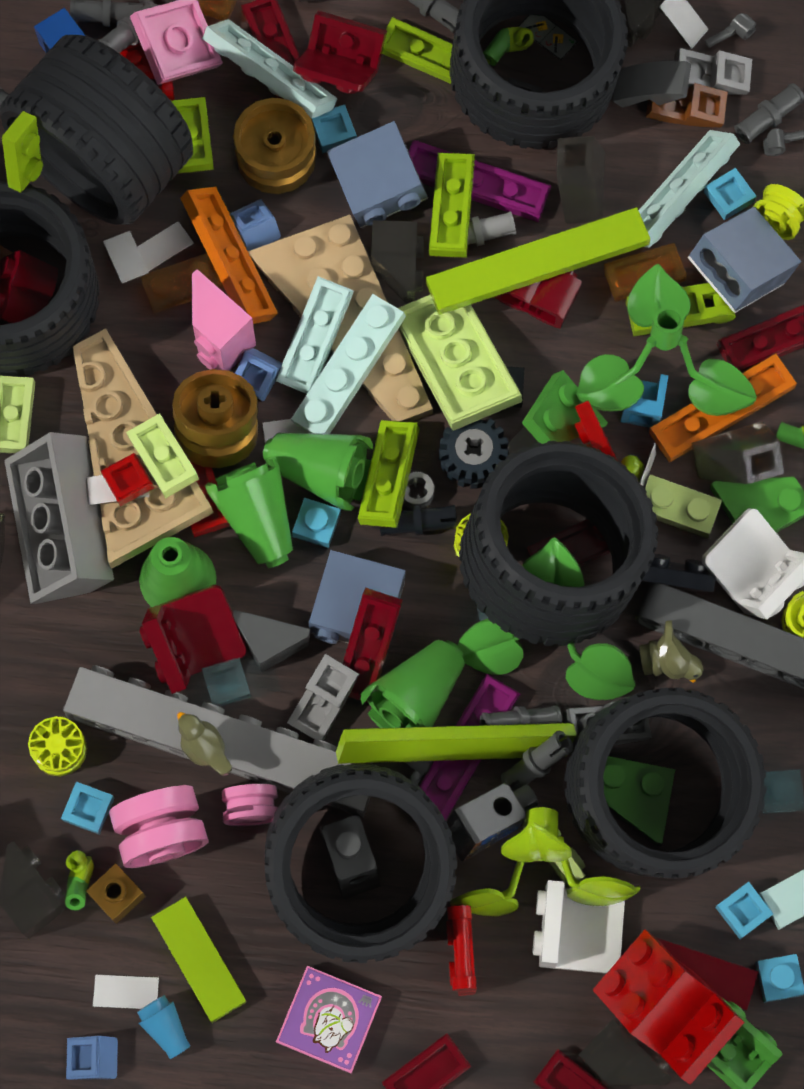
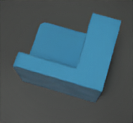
M661 374L658 383L642 381L644 392L640 400L630 408L622 410L621 422L644 427H652L659 423L662 417L669 375Z

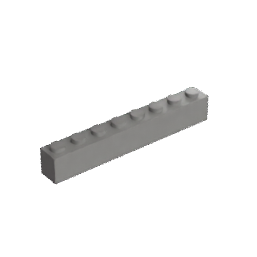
M93 665L91 670L83 667L79 668L63 709L65 715L70 720L187 759L189 757L183 752L180 744L181 734L178 730L177 714L183 712L195 715L201 721L213 724L220 733L225 745L224 754L232 766L231 774L261 784L275 785L277 789L288 793L293 792V788L309 776L321 773L320 771L323 769L341 765L337 762L336 746L328 742L315 739L313 744L299 740V734L292 730L277 727L276 731L261 727L262 722L253 717L240 715L239 719L224 715L225 710L217 705L203 702L200 707L188 703V697L178 692L172 694L170 690H166L165 694L150 690L151 685L142 680L129 678L128 682L113 678L114 673L100 666ZM357 795L344 797L327 804V806L354 815L359 814L360 817L364 818L371 796Z

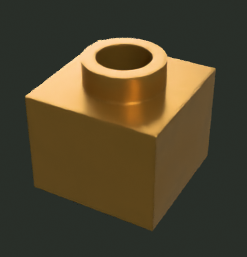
M116 863L86 890L89 896L115 924L146 897ZM112 885H119L121 887L120 896L115 899L109 898L107 890Z

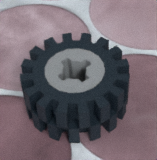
M482 418L454 431L446 427L443 432V438L440 440L439 460H441L443 472L447 471V478L451 481L454 479L458 480V485L464 487L465 483L471 484L470 489H477V485L480 483L484 485L491 471H494L496 465L500 461H504L508 455L507 437H503L504 430L501 426L496 428L494 420L489 418L488 422H485ZM469 444H470L471 446H478V445H479V447H478V448H474V447L471 448V447L469 446Z

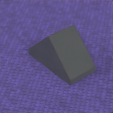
M234 610L235 622L243 636L247 649L261 672L310 645L311 632L308 628Z

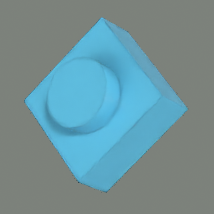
M345 104L311 119L322 153L357 138Z
M736 168L709 183L704 189L705 195L724 220L753 204L757 197Z
M304 498L292 531V536L329 548L341 515V509Z
M76 782L61 819L64 822L100 835L114 801V796Z
M747 882L715 907L739 939L773 915V912L750 882Z
M797 954L755 962L764 1003L804 995V984Z

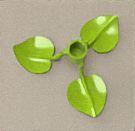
M539 807L526 812V827L519 834L507 840L501 847L502 855L517 861L508 889L503 892L495 889L470 891L451 899L450 905L471 906L472 914L482 916H502L514 912L518 909L519 902L512 897L515 895L525 862L561 861L568 885L572 887L567 890V897L584 905L607 906L620 903L640 891V885L634 887L626 881L605 876L586 878L582 881L576 879L568 860L572 856V849L564 843V837L558 836V812L551 808Z

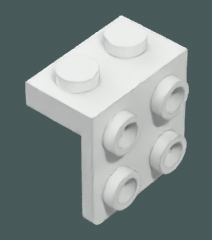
M749 508L745 510L702 556L703 565L711 574L716 576L717 582L742 612L747 615L767 620L782 610L785 604L784 601L795 590L804 586V553L790 550L756 509Z
M548 880L545 891L538 890L536 915H543L542 931L534 932L533 955L539 956V967L606 974L621 957L625 901L607 906L580 904L567 897V890L570 888H564V882Z

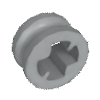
M422 472L410 473L403 503L410 509H413V506L421 505V509H424L431 504L434 498L433 481ZM417 483L424 485L425 496L423 498H420L419 495H417V499L410 497L409 486L411 484H414L415 487H417Z

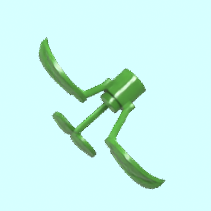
M660 264L654 265L637 281L628 298L627 310L632 321L641 327H651L650 337L647 339V343L637 362L629 369L627 362L619 356L605 354L595 357L584 367L576 392L579 400L582 402L589 400L592 408L598 410L621 411L630 408L640 400L644 392V385L635 374L640 371L652 348L656 346L658 349L666 351L678 345L681 348L690 377L695 379L689 385L688 395L698 410L714 416L727 415L754 404L757 396L749 380L735 366L726 361L708 359L701 364L699 372L695 370L687 346L688 338L682 335L684 320L689 315L691 307L690 299L682 286L674 281Z
M555 537L522 565L529 573L543 581L567 587L584 586L583 574L577 561L570 551ZM488 619L482 620L470 627L457 644L463 652L462 658L465 664L491 675H502L516 669L523 659L524 649L517 641L519 640L509 632H504L500 629V626L496 623L493 624ZM573 642L568 643L570 656L575 663L567 668L566 680L569 686L579 695L594 700H610L621 697L634 689L636 683L633 678L631 663L619 648L610 644L598 643L588 646L580 655L576 650L575 644Z

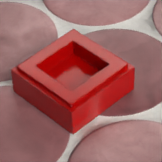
M135 453L101 470L103 478L120 507L154 489L152 481Z

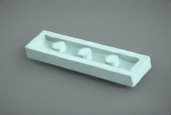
M229 19L206 27L202 39L213 46L218 54L228 57L239 65L245 74L255 77L265 84L274 95L301 106L311 119L333 110L337 101L334 95L317 83L302 79L300 74L293 71L294 66Z
M709 130L638 210L651 239L650 245L644 247L650 248L660 240L662 233L684 212L685 207L698 192L705 188L708 181L719 168L729 161L730 156L740 146L734 134Z
M372 294L291 418L293 423L311 434H330L406 318L405 313Z

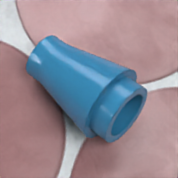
M165 995L157 998L137 1012L142 1020L139 1022V1025L166 1052L169 1059L174 1058L191 1046L186 1039L174 1002L169 1003Z

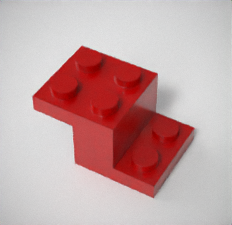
M646 929L593 988L595 994L629 1033L660 1054L678 1076L690 1085L745 1023L702 977L676 959Z

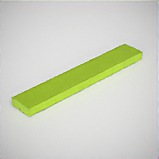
M636 207L426 277V284L438 315L650 245L651 239Z
M571 723L344 729L336 749L338 764L523 758V753L530 747L537 748L559 730L565 733V736L559 740L560 742L569 736L573 743L576 738L574 724Z

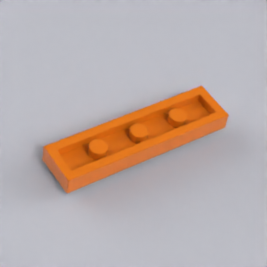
M216 186L187 190L180 199L228 297L252 317L253 324L271 321L278 312Z
M774 354L742 373L755 390L757 398L754 404L731 414L714 416L703 413L691 403L650 427L649 434L668 462L674 461L795 389L797 382L778 355Z

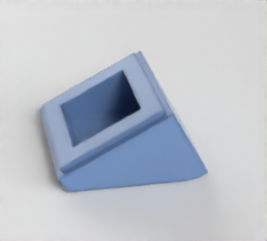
M262 199L230 213L248 251L270 244L281 237L275 217Z
M252 348L244 352L235 374L242 376L253 386L257 399L265 401L276 382L283 363Z
M107 1036L67 1038L66 1079H115L117 1077V1038Z

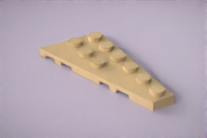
M351 215L248 251L255 267H258L276 291H279L287 299L300 318L318 276L354 291L331 350L333 352L336 351L372 294L387 302ZM398 328L362 385L392 421L412 422L433 414V408Z
M105 328L73 346L94 476L102 475L101 470L133 453L136 454L143 468L147 469L126 432L157 415ZM147 469V475L154 486V489L149 491V497L136 498L121 507L117 501L100 503L101 520L106 539L108 562L111 569L149 549L161 539L170 537L213 513L212 507L196 481L165 498Z

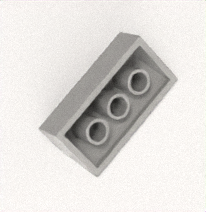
M49 432L5 459L30 604L91 593L113 581V571L108 562L100 504L89 505L87 477L94 476L87 437Z

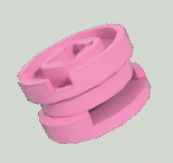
M246 784L223 789L222 801L227 806V811L223 812L224 824L251 826L271 823L278 807L274 806V800L278 798L277 787L271 784Z

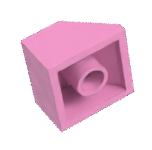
M197 269L192 274V325L196 339L194 343L199 352L197 357L210 370L217 368L218 370L231 371L241 361L244 352L256 346L253 320L250 315Z

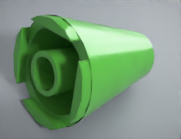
M277 433L273 439L269 438L263 450V459L276 456L282 477L340 509L352 511L355 508L350 504L352 500L360 501L363 497L371 460L366 459L367 449L373 450V443L369 437L362 435Z
M276 456L266 458V464L257 467L254 462L216 478L218 486L213 483L205 485L208 495L256 563H266L267 568H272L288 561L287 554L293 550L280 466Z
M176 537L163 538L154 545L141 568L139 577L140 589L146 602L150 607H154L216 585L215 567L209 556L200 548Z
M436 640L367 686L361 693V702L363 705L367 700L372 709L367 714L379 728L433 727L465 666L462 650L449 640L445 642Z

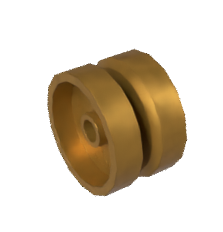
M268 98L256 101L242 112L236 121L233 139L239 172L247 183L261 192L273 194L293 191L304 184L312 174L316 161L315 131L312 120L305 110L287 99Z
M216 369L197 372L182 381L174 393L172 404L175 421L174 437L188 460L202 467L223 468L235 465L247 458L256 446L258 436V405L253 386L240 375L227 370Z

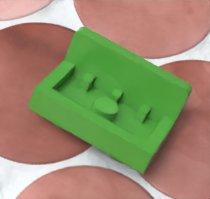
M722 998L745 1023L707 1066L731 1089H752L771 1065L779 1060L783 1053L777 1048V1043L771 1035L763 1030H758L746 1019L744 1011L738 1005L730 1001L727 1002Z

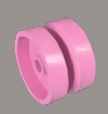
M180 785L157 789L127 799L109 810L115 833L127 835L118 846L125 868H138L163 863L192 853L209 843L203 821L190 818L199 809L193 786Z

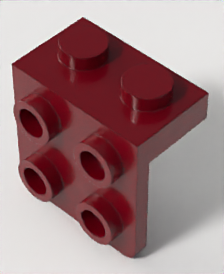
M318 10L314 17L308 49L295 62L293 71L300 74L302 79L308 82H327L336 85L338 90L350 94L362 92L379 70L387 30Z
M213 585L148 608L142 626H140V634L147 649H153L158 660L155 661L158 678L161 683L168 684L172 694L187 689L191 675L242 658L247 651V646L235 622L225 593L218 585Z

